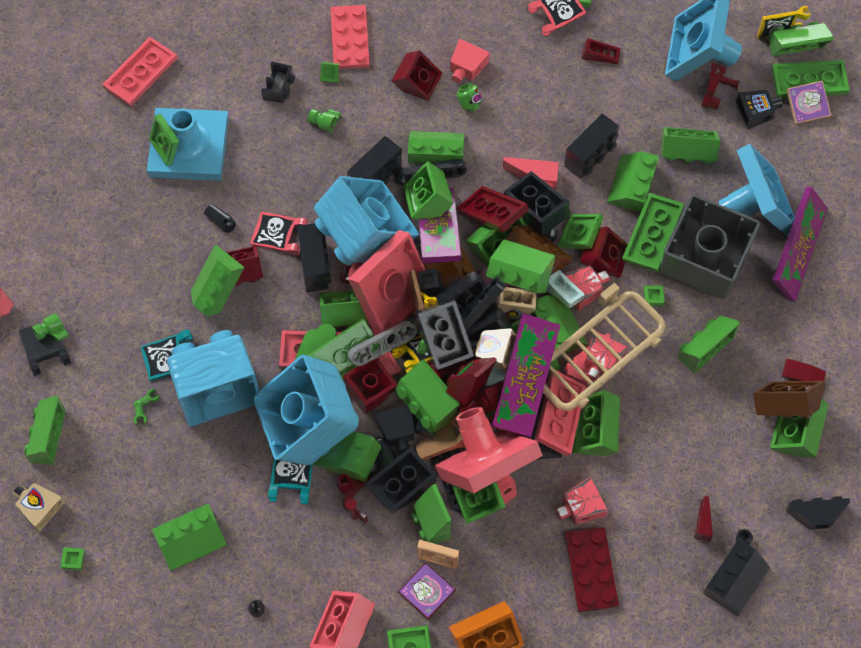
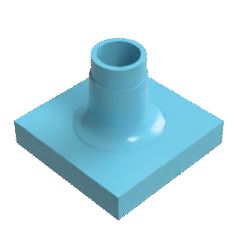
M699 0L675 17L665 76L678 81L712 59L727 66H732L739 59L742 45L725 34L730 0Z
M155 108V115L162 114L178 138L179 144L172 165L166 166L150 143L147 165L148 177L222 181L229 123L228 111Z
M751 144L738 149L737 153L749 184L719 200V205L747 216L761 211L767 220L788 236L795 216L775 167Z

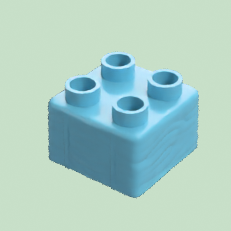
M340 176L314 206V210L318 215V218L315 220L317 228L324 235L333 238L338 245L335 249L337 258L349 266L354 262L365 263L399 230L410 233L413 241L420 235L385 183L380 180Z
M223 330L213 334L210 337L211 343L195 347L193 343L179 344L172 349V356L167 359L178 400L189 427L255 406L253 397L259 391L255 373L243 339L240 335H233L230 330Z
M299 356L253 397L275 460L311 465L320 457L326 455L332 447L353 433L358 427V415L352 406L345 382L342 380L337 367L311 356Z

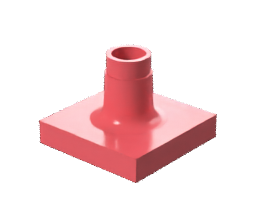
M401 230L397 231L365 263L355 262L349 271L348 280L375 336L405 321L415 311L409 279L410 271L415 270L418 285V272L426 271L410 233Z
M477 407L464 411L456 417L466 449L435 465L441 480L476 493L543 455L538 442L503 430L494 434L483 408Z

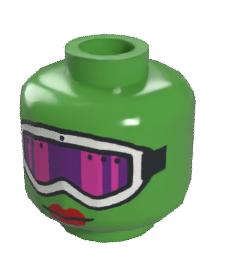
M467 83L459 87L457 99L461 108L470 111L477 110L483 101L478 86Z

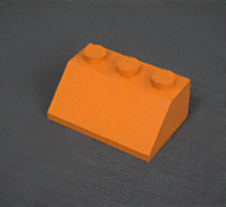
M505 601L449 626L457 648H520L524 646L513 611Z

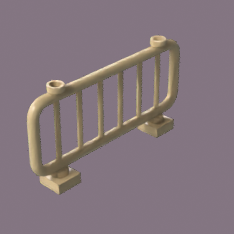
M613 283L600 294L598 301L603 307L608 303L609 305L554 350L551 362L562 355L590 384L588 388L578 395L550 365L549 370L576 397L569 403H563L545 385L543 394L559 410L571 411L577 406L581 409L590 402L588 397L650 345L655 348L661 343L660 337L666 329L665 320L641 295L629 291L618 296L620 288ZM628 299L636 301L656 321L658 329L650 334L621 304ZM618 307L647 336L638 346L607 317ZM603 319L633 348L624 358H621L593 329ZM591 331L619 360L609 370L579 341L587 332ZM574 343L604 372L594 383L564 353Z

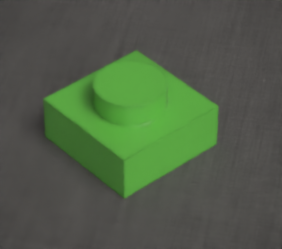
M321 62L320 81L338 82L340 63Z
M644 286V299L651 306H664L663 286Z
M63 547L61 569L82 571L85 550Z

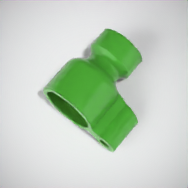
M311 109L307 122L313 125L318 124L320 129L331 133L333 128L330 127H335L341 113L329 109L328 112L320 114L319 111Z
M56 313L44 318L41 325L36 324L32 326V330L38 340L45 338L47 334L51 335L57 342L69 337Z

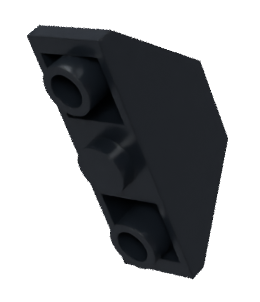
M836 496L830 500L814 498L811 501L804 502L802 499H796L788 504L786 512L809 530L828 529L848 506L850 498Z

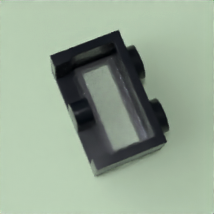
M271 61L272 72L270 76L267 75L266 89L262 88L261 90L262 99L284 103L285 98H289V85L294 83L295 73H293L292 65Z

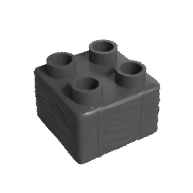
M692 194L664 249L660 265L661 273L717 298H727L751 250L760 222L745 214L714 203L709 199Z

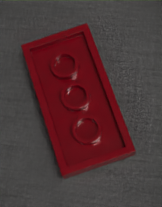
M481 186L460 204L456 210L462 216L503 233L516 220L521 218L529 210V207L525 202Z
M605 527L565 532L578 613L618 608L619 602Z

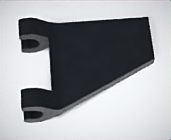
M32 326L19 330L29 366L34 376L41 374L38 363L53 357L60 356L63 365L71 363L66 348L51 335L47 334L45 338L38 340L32 330Z

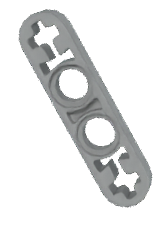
M403 321L350 349L348 359L356 366H362L413 339L417 334V327L409 321ZM394 334L395 340L388 344L387 339L389 335ZM378 343L377 351L371 352L372 344ZM357 353H360L361 355H359V359H355L357 357Z

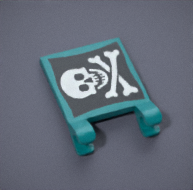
M189 329L140 346L150 381L170 375L167 359L172 356V349L179 345L180 342L193 339Z
M274 459L268 491L269 501L276 502L278 488L301 490V504H308L313 464L303 465Z

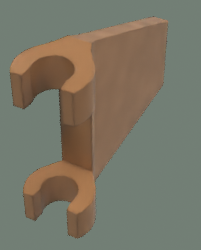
M411 270L409 279L414 308L417 311L425 308L422 301L415 270ZM415 320V323H414V324L416 325V327H417V332H418V326H417L418 324H417V321Z
M459 410L455 412L448 425L436 431L433 439L425 437L416 445L417 453L423 461L455 448H466L461 433L457 437L453 426L459 427L456 417L460 414Z

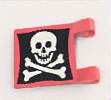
M537 0L528 5V10L531 14L542 8L551 24L542 27V34L544 36L550 35L555 30L586 15V11L579 0Z
M261 211L250 244L299 256V245L295 243L289 244L294 228L298 225L309 224L308 219L292 218Z

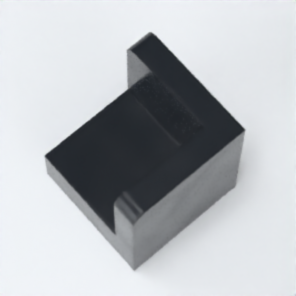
M436 268L418 272L420 291L425 295L432 296L444 289L442 274Z

